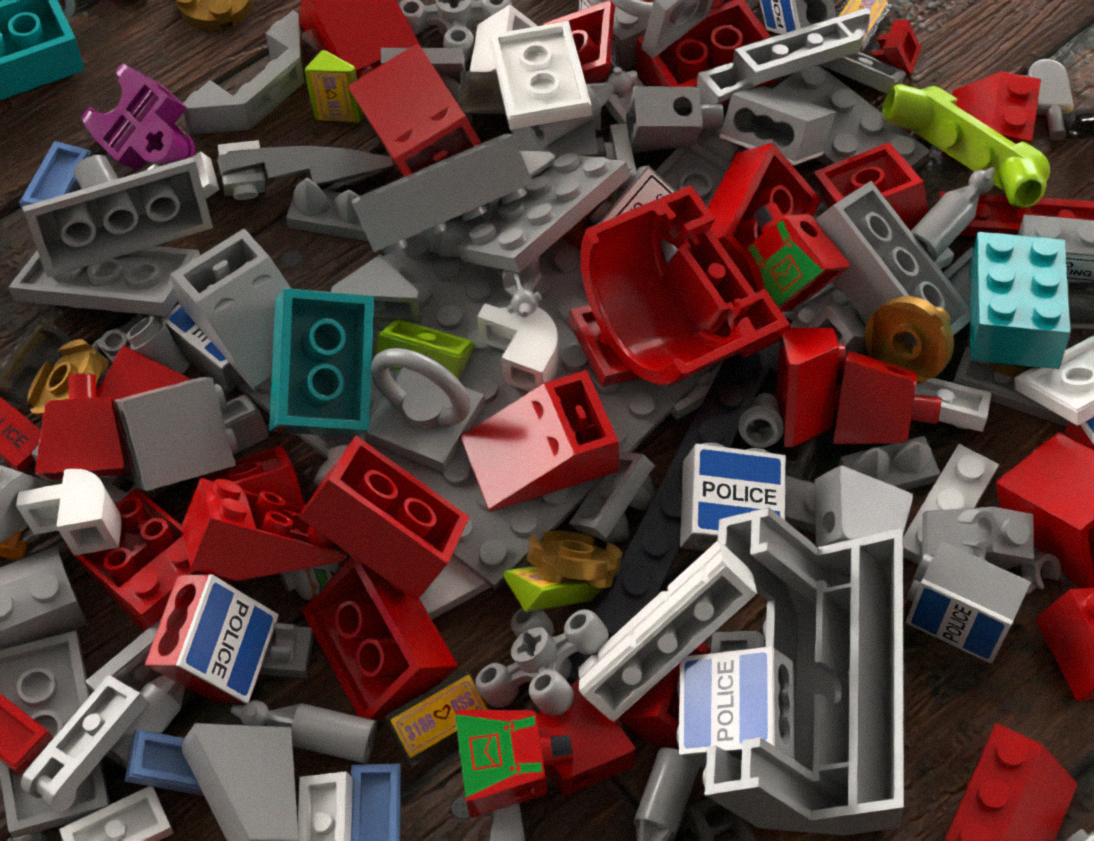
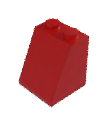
M397 0L301 1L299 9L300 24L319 52L322 50L328 51L355 66L357 80L381 66V48H410L417 43L419 44Z
M1058 432L1046 443L1037 447L1031 455L1012 470L1007 471L996 482L999 505L1002 509L1033 514L1034 546L1040 552L1055 555L1060 562L1061 572L1079 589L1093 588L1094 451Z

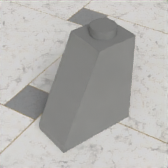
M195 723L182 741V753L226 840L299 841L291 727Z

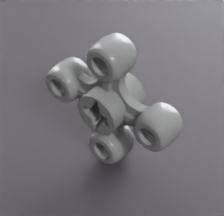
M403 0L399 3L415 35L423 32L428 25H438L439 32L444 36L443 48H463L465 62L469 61L473 55L474 37L471 32L472 22L486 20L508 5L512 6L511 0H436L435 4L429 6L424 5L420 0Z
M521 607L511 619V629L517 637L511 648V656L515 662L507 667L499 663L485 666L475 679V687L480 696L489 705L495 708H504L510 705L518 696L519 685L531 681L529 695L534 704L544 714L558 716L567 711L574 700L573 689L566 681L572 671V662L568 656L577 651L584 655L597 653L608 640V630L594 612L585 609L575 612L568 618L563 634L552 637L554 625L542 609L525 612L523 607Z

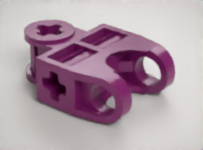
M121 63L115 71L120 77L118 82L122 88V97L118 106L108 113H101L92 107H88L81 116L83 123L93 138L117 162L137 171L140 170L146 161L163 166L195 155L193 140L175 124L187 107L164 85L124 63Z

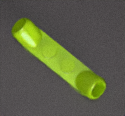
M896 84L890 89L882 108V114L886 123L910 129L974 172L994 167L996 169L993 177L994 185L1004 191L1009 204L1021 209L1032 207L1044 196L1047 187L1046 182L1050 176V164L1040 151L1024 141L1015 144L957 107L955 104L958 99L941 88L929 86L917 89L903 84Z

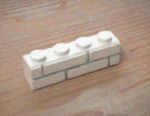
M717 541L668 585L667 592L662 591L598 650V655H591L578 667L580 678L579 691L608 719L614 722L757 594L751 570L722 542Z

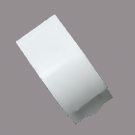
M485 303L477 316L479 339L481 342L505 351L502 356L504 383L531 392L543 383L552 381L556 376L559 366L558 333L552 318L539 307L531 315L522 317L515 312L510 314L507 308H497Z
M83 469L64 470L62 484L18 492L16 507L34 535L59 531L74 556L119 548L121 515L101 480L92 472Z

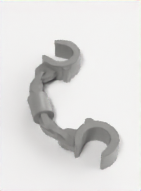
M965 510L957 522L972 525L977 522L978 529L976 535L972 539L963 541L962 545L969 547V554L986 561V548L998 539L995 518L988 511ZM1034 552L1033 560L1021 564V578L1031 582L1026 593H1031L1035 588L1044 589L1040 575L1041 567L1043 578L1060 579L1061 565L1058 558L1053 554Z

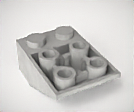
M242 229L170 275L178 304L255 391L271 380L275 298L284 288L291 289V287L270 256L245 229Z

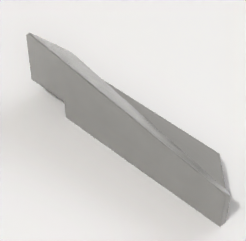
M869 8L861 9L736 48L732 63L698 73L697 88L700 91L701 104H717L731 98L733 93L748 90L763 82L859 52L864 36L868 33L871 10Z

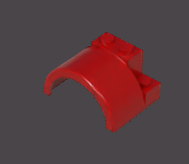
M692 185L586 229L581 245L583 284L590 308L603 336L616 355L631 371L650 383L662 386L675 384L738 353L743 358L748 357L777 343L790 325L766 289L755 293L710 228L715 218ZM663 239L678 249L674 256L665 264L661 249V240Z

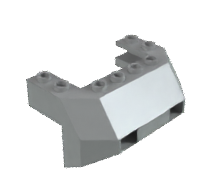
M769 507L719 519L717 541L722 542L751 570L757 594L767 601V616L763 624V634L766 640L765 647L772 646L793 661L794 759L761 737L742 740V761L717 745L707 746V762L703 771L705 796L754 826L763 829L844 836L900 828L904 809L903 528L817 547ZM851 570V577L840 576L843 571Z

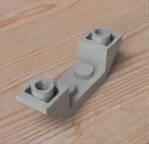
M292 10L283 19L275 22L266 32L271 61L249 83L243 84L234 96L210 80L198 91H194L188 96L186 101L183 102L187 107L183 113L188 131L193 134L251 130L305 82L303 39L299 14Z

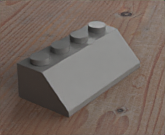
M503 134L352 199V204L373 252L382 249L384 255H388L408 246L406 238L422 232L423 237L427 238L446 230L448 227L445 221L461 215L463 221H467L487 212L485 204L501 198L502 203L506 204L525 196L527 193L524 187L533 184V181L514 136Z
M194 157L22 207L47 278L213 228Z
M872 181L831 206L816 219L817 223L851 266L834 279L833 283L855 306L863 323L867 324L868 319L888 300L900 296L918 297L928 301L934 307L943 308L951 318L950 328L953 335L970 322L969 306ZM907 332L904 335H900V339L907 342V349L912 350L917 345V341L912 334Z
M58 545L0 567V650L68 633L88 625Z

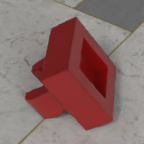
M897 20L893 22L889 34L878 37L877 41L882 50L872 51L871 55L877 60L905 71L906 76H911L922 47L909 20Z

